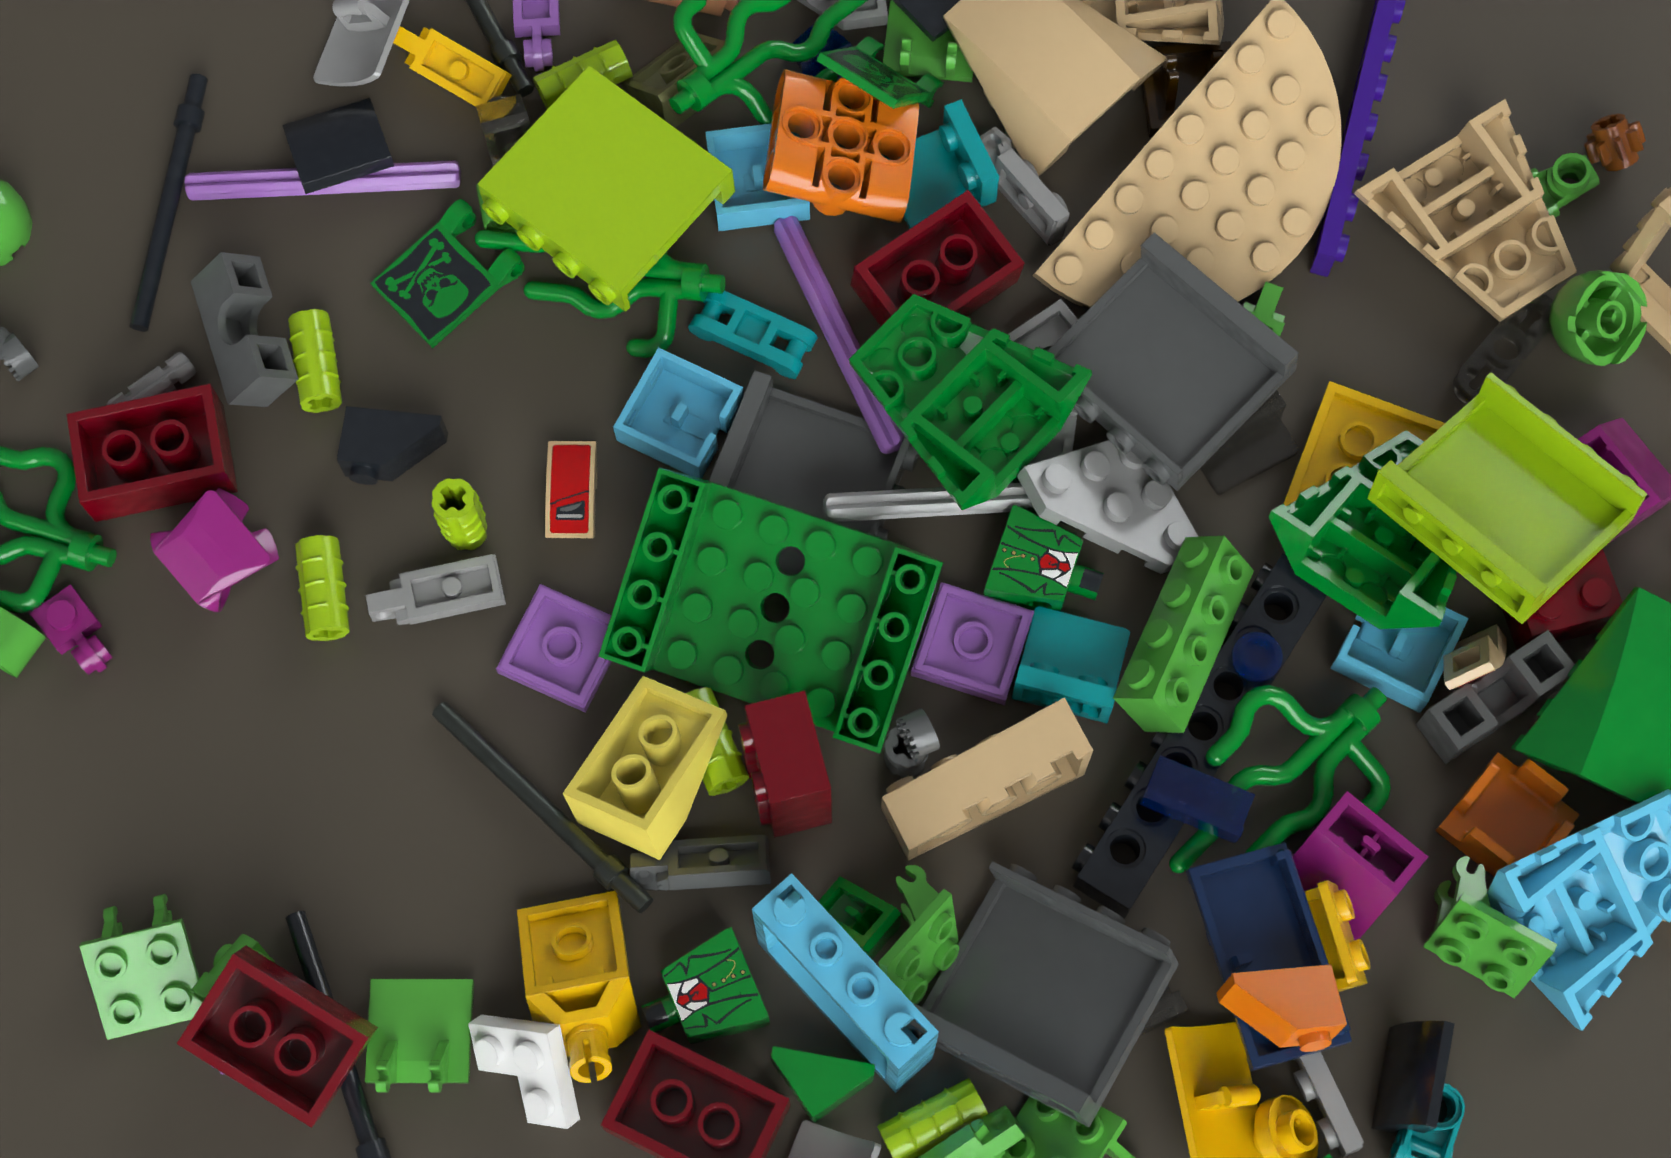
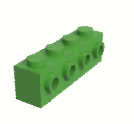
M1225 536L1185 537L1113 697L1144 732H1185L1254 570Z

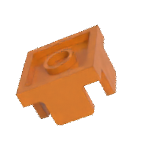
M1498 752L1435 831L1478 865L1483 864L1485 870L1495 877L1499 869L1566 838L1575 825L1573 823L1579 814L1561 800L1569 791L1561 782L1530 759H1527L1518 767Z

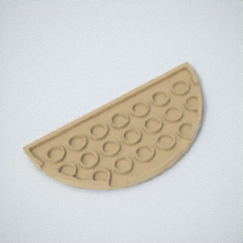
M1271 0L1033 274V277L1072 303L1091 308L1141 258V245L1155 232L1239 302L1261 289L1265 282H1270L1298 256L1323 218L1332 195L1333 187L1335 186L1341 153V117L1335 85L1324 55L1308 27L1285 0Z

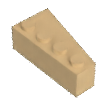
M1064 697L1004 731L983 739L976 746L960 755L954 754L941 759L931 766L930 771L916 779L913 776H907L894 782L886 788L888 794L882 797L881 809L909 861L1085 775L1093 749Z

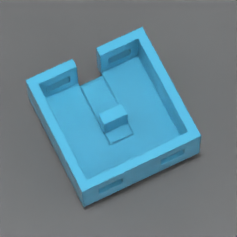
M771 123L705 132L707 151L731 168L734 178L735 192L724 205L714 199L718 231L772 225L777 219H785L789 216L797 217L798 221L810 220L809 201L763 190ZM791 132V133H793L795 136H797V137L800 138L799 134L794 133V132Z
M658 347L613 426L616 441L687 475L702 479L718 450L716 436L718 431L722 430L727 433L734 421L744 396L743 387Z
M1446 608L1439 627L1378 629L1356 615L1355 619L1362 622V625L1359 627L1353 624L1330 669L1370 689L1376 687L1386 697L1420 713L1429 702L1444 671L1443 656L1453 652L1469 618Z

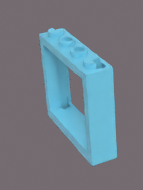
M792 873L752 908L758 944L867 1063L875 1064V1072L895 1093L933 1059L939 1031ZM913 1019L925 1030V1034L919 1039L906 1027Z

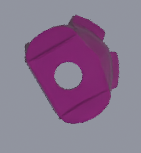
M220 488L216 491L209 490L205 492L174 530L158 531L150 534V542L154 554L198 605L214 612H221L233 585L279 560L277 547L270 531L264 528L250 532L242 522L249 511L248 505L233 494Z

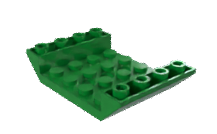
M658 468L598 657L644 673L653 669L752 704L805 690L814 725L833 731V738L880 754L944 562L892 541L715 482ZM789 546L798 548L805 558V565L802 571L796 575L787 574L779 565L781 551ZM772 593L783 595L789 602V614L782 621H773L765 614L763 608L764 601ZM764 640L773 647L774 660L769 667H758L751 662L748 651L754 641Z

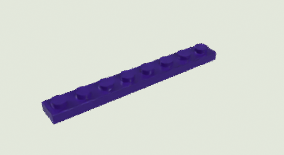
M1375 0L1341 140L1339 170L1330 201L1322 219L1310 273L1328 277L1334 261L1343 262L1350 239V235L1342 234L1345 220L1353 221L1359 198L1352 193L1354 180L1362 181L1369 154L1361 152L1364 140L1371 142L1378 120V114L1371 113L1373 100L1381 102L1388 75L1380 73L1382 62L1390 63L1397 36L1389 34L1391 24H1399L1406 0Z

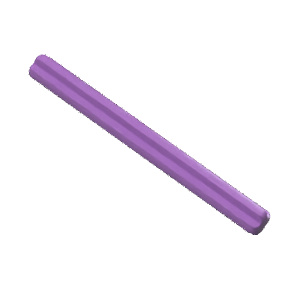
M455 160L394 163V167L309 194H305L297 168L189 173L185 176V192L188 199L194 201L446 189L460 186L461 170L458 162Z
M789 216L785 219H777L774 222V233L880 451L883 454L899 451L904 439L903 433L849 364V358L860 348V345L797 217Z

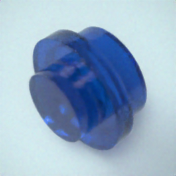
M1250 632L1238 639L1232 650V663L1235 670L1243 678L1254 682L1266 681L1272 678L1278 672L1283 660L1279 643L1272 636L1263 632Z

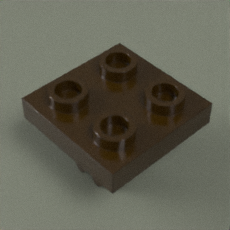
M1231 41L1221 42L1220 45L1183 44L1152 47L1166 56L1163 65L1142 83L1149 137L1155 135L1231 47Z

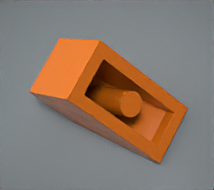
M1331 964L1232 973L1216 992L1218 1002L1280 1048L1300 1046V1050L1303 1052L1322 1050L1332 1044L1331 1040L1347 1025Z

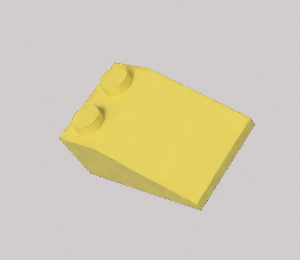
M642 676L563 792L577 823L661 860L687 820L728 716L726 710Z

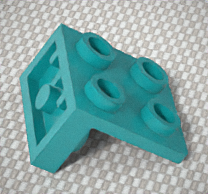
M962 99L944 106L943 125L939 126V130L916 138L910 194L904 214V219L909 229L967 190L971 192L981 207L997 201L999 174ZM881 154V155L884 156L885 158L891 160V159H890L889 157H887L886 155Z
M1041 606L1036 607L1015 681L1012 699L1046 708L1065 697L1074 715L1108 723L1115 702L1113 697L1117 690L1130 631L1126 628Z

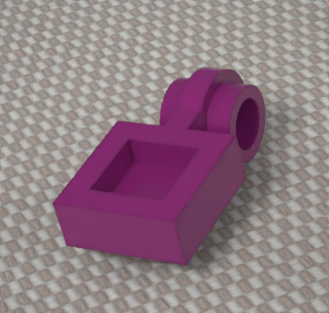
M71 584L30 613L61 655L78 645V647L71 651V654L88 675L95 670L101 673L108 668L106 662L113 658L108 649L95 634L87 639L88 636L101 628L102 625Z

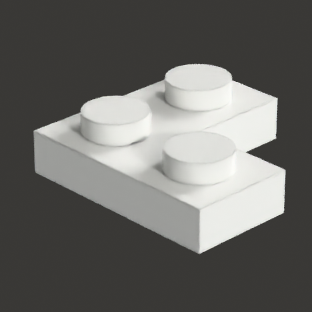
M482 1014L468 1023L478 1070L518 1077L527 1123L568 1129L580 1120L559 1024Z

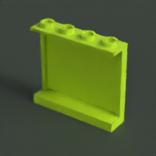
M588 66L477 184L483 200L482 209L492 220L500 225H503L506 221L518 230L517 235L529 248L534 251H539L542 248L553 257L554 264L561 272L570 278H574L576 275L589 284V290L598 300L606 305H610L613 302L625 312L630 308L627 294L714 199L724 205L735 192L731 168L591 66Z
M1489 373L1484 380L1479 394L1401 463L1397 465L1390 460L1377 472L1367 499L1523 624L1633 520L1647 493L1638 487L1629 476L1620 473L1598 456L1590 446L1583 444L1558 425L1554 418L1543 413L1527 401L1514 387L1505 384L1493 373Z

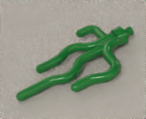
M682 0L676 7L673 16V27L679 41L697 67L677 81L678 93L669 99L670 106L677 114H682L688 108L700 112L718 97L725 94H733L745 103L760 125L770 124L773 111L760 92L743 78L765 61L772 58L788 62H805L816 57L826 46L832 28L868 0H838L815 20L809 38L805 42L793 44L782 40H767L754 46L735 62L733 61L740 54L744 42L747 19L755 13L774 12L792 0H740L730 12L726 25L724 44L713 55H711L692 26V17L705 7L707 0ZM825 68L814 77L836 82L838 75L829 68Z
M484 229L478 231L474 237L475 243L481 248L498 250L511 248L514 251L531 253L546 252L542 248L539 251L529 248L519 238L517 232ZM666 252L644 276L648 278L641 279L627 294L630 306L641 297L660 298L656 335L651 339L632 338L626 345L628 354L633 357L649 358L654 356L658 347L666 351L673 343L676 331L678 299L703 302L708 293L723 294L725 276L710 274L707 264L681 262L673 259ZM530 281L525 284L523 289L528 299L568 303L586 316L597 319L613 318L624 312L613 302L610 305H606L600 300L593 298L580 287L568 284Z
M0 446L1 466L21 470L50 466L58 474L56 483L48 498L45 510L46 520L10 509L5 503L0 490V525L13 531L31 535L15 538L0 545V566L25 555L43 558L33 582L26 592L18 594L0 590L1 608L9 612L24 613L34 610L45 601L62 564L88 572L93 571L97 564L110 568L116 560L117 552L116 549L103 546L101 535L74 528L67 522L65 511L76 485L74 463L68 454L50 447H37L21 451Z
M1263 685L1255 687L1244 694L1235 706L1230 727L1206 753V760L1211 766L1217 767L1222 765L1242 745L1250 733L1255 713L1263 705L1274 706L1292 726L1310 737L1281 765L1250 766L1234 774L1224 786L1218 808L1214 814L1170 858L1169 866L1171 870L1178 874L1187 871L1229 828L1237 817L1242 796L1246 790L1256 785L1276 786L1289 783L1300 776L1317 758L1313 775V797L1309 805L1301 811L1280 817L1259 836L1245 853L1281 844L1291 834L1309 830L1321 822L1331 808L1334 794L1333 777L1335 769L1346 756L1351 759L1369 780L1371 785L1370 792L1361 802L1377 814L1389 799L1391 790L1390 778L1382 764L1361 740L1381 722V717L1377 710L1387 701L1386 696L1376 687H1372L1363 697L1352 693L1334 713L1328 717L1317 718L1307 713L1292 695L1280 687Z

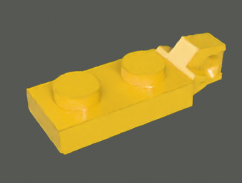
M400 26L393 42L410 52L404 62L410 66V69L489 115L512 76L507 71L432 28L429 30L424 27L418 37Z

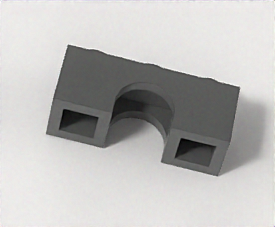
M220 252L190 282L228 405L268 407L299 380L286 338L258 336L257 320L260 310L273 297L261 258L258 256Z
M1547 630L1509 655L1500 668L1487 674L1472 685L1469 683L1465 684L1429 708L1416 723V726L1446 765L1562 688L1570 678L1567 674L1575 664Z

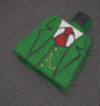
M1013 505L985 585L984 595L1035 611L1036 607L1041 606L1061 612L1067 592L1096 600L1104 573L1077 564L1083 545V540L1080 537L1019 506Z
M732 927L723 930L660 971L669 994L641 1006L651 1031L656 1033L681 1022L690 1044L770 1025L768 1013Z

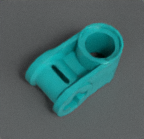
M1444 1083L1442 1099L1447 1106L1445 1120L1441 1123L1438 1122L1437 1128L1426 1133L1405 1128L1400 1129L1393 1141L1388 1158H1452L1454 1143L1465 1112L1464 1100L1459 1091L1451 1085Z

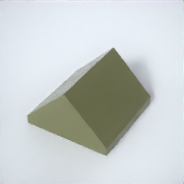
M698 34L711 55L717 52L724 44V40ZM680 41L636 72L632 78L622 83L629 95L674 128L697 112L688 108L682 114H677L669 103V99L678 93L677 81L697 67Z

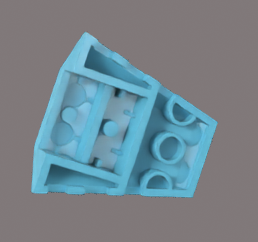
M1669 789L1499 869L1487 892L1490 906L1493 909L1558 944L1555 952L1532 977L1531 981L1568 1021L1581 1031L1593 1018L1589 1010L1601 995L1609 998L1622 981L1618 974L1634 955L1641 958L1653 944L1650 935L1662 920L1671 922V790Z

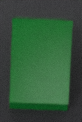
M841 876L818 901L871 959L878 954L900 927L901 913L896 907Z
M775 1046L772 1048L771 1059L773 1065L813 1123L872 1083L874 1079L875 1064Z

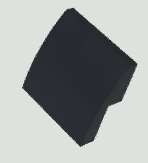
M370 98L283 125L305 194L394 167L388 145Z
M1414 1021L1401 1023L1389 1028L1372 1129L1394 1133L1405 1128L1426 1133L1437 1128L1455 1023L1448 1021Z

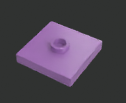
M941 582L911 670V676L1005 705L1034 611Z
M540 584L496 670L502 676L586 713L612 662L598 657L611 615Z

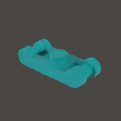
M724 291L723 294L708 293L705 301H703L705 306L701 314H695L688 326L689 331L696 337L705 341L717 342L772 367L780 375L789 379L797 378L803 367L801 359L804 353L810 352L818 339L817 335L809 328L727 291ZM721 314L732 315L728 325L718 322ZM777 337H781L789 342L785 351L773 346Z

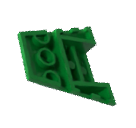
M915 294L849 358V364L961 510L996 498L1017 477L1023 467L1027 466L1061 431L1092 376V370L1078 364L1072 367L1056 360L1053 353L1039 347H1035L1034 350L1010 340V335L994 328L988 331L972 324L971 318Z
M1407 430L1363 455L1361 461L1351 468L1345 466L1333 474L1331 480L1321 486L1316 487L1313 485L1301 492L1297 500L1287 506L1281 504L1271 510L1268 516L1295 575L1378 629L1439 627L1446 611V603L1457 578V571L1367 499L1377 472L1390 460L1398 465L1424 442Z
M1634 587L1596 636L1595 640L1597 643L1584 660L1579 659L1567 674L1570 678L1554 699L1549 698L1536 714L1539 717L1526 735H1520L1511 749L1552 769L1572 773L1634 804H1638L1665 790H1671V603L1640 587Z

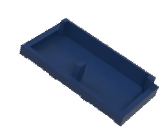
M1285 842L1189 868L1186 871L1223 984L1232 973L1329 965L1291 850L1287 849ZM1344 1007L1343 1011L1347 1025L1331 1040L1332 1044L1329 1047L1313 1052H1303L1300 1050V1046L1280 1048L1233 1013L1247 1055L1246 1059L1250 1071L1352 1042L1349 1033L1351 1028Z

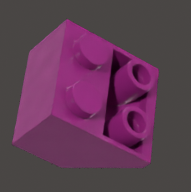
M1623 417L1599 424L1578 438L1580 442L1590 446L1598 456L1620 473L1629 476L1638 487L1647 493L1633 520L1608 544L1671 502V475Z
M1347 791L1294 854L1293 859L1304 891L1317 888V883L1326 880L1337 884L1339 890L1345 889L1347 891L1355 913V919L1349 920L1354 940L1362 937L1394 900L1429 856Z

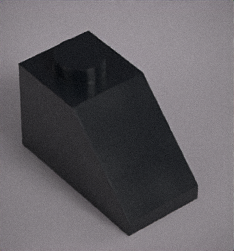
M346 406L337 462L345 477H349L353 482L373 485L378 480L394 481L445 444L448 438V431L442 416Z

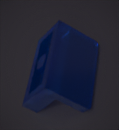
M1160 755L1140 805L1235 844L1242 835L1243 825L1255 794Z

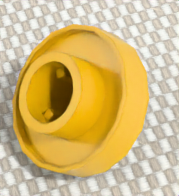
M1279 1095L1269 1098L1259 1105L1255 1113L1253 1140L1256 1149L1263 1158H1317L1319 1141L1316 1125L1310 1112L1301 1101L1292 1095Z

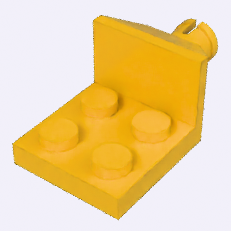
M610 891L517 909L525 996L532 1020L560 1025L567 1057L570 1056L569 1068L573 1079L582 1083H591L589 1063L591 1061L595 1062L597 1081L605 1079L612 1071L608 1049L619 1046L641 1027L630 981L617 892Z

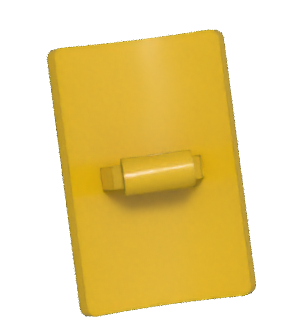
M1236 1022L1207 1026H1172L1165 1028V1036L1190 1158H1263L1256 1149L1253 1140L1255 1113L1258 1109L1257 1103L1260 1100V1090L1252 1082L1251 1072L1246 1059L1247 1055Z

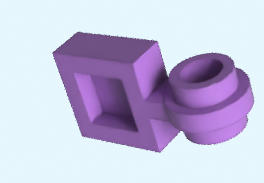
M513 0L515 38L532 37L531 40L523 41L525 67H534L535 72L545 71V66H553V50L551 38L543 39V36L561 35L559 0Z

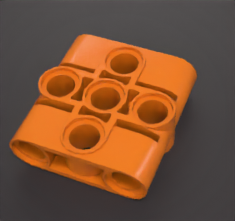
M784 69L778 82L774 100L763 190L812 202L819 212L828 216H837L847 210L900 223L904 217L910 194L919 103L893 109L845 78H840L837 82ZM791 132L799 134L802 138L795 136ZM837 143L843 145L847 149L840 147ZM881 154L886 155V156L889 157L891 160L885 158V157L882 156ZM831 183L838 185L842 190L835 188Z

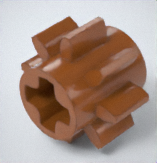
M1618 113L1595 121L1591 125L1592 133L1586 136L1588 142L1584 143L1591 164L1601 161L1602 167L1604 166L1606 171H1618L1638 161V152L1644 150L1642 143L1646 139L1640 121L1629 124L1625 115Z

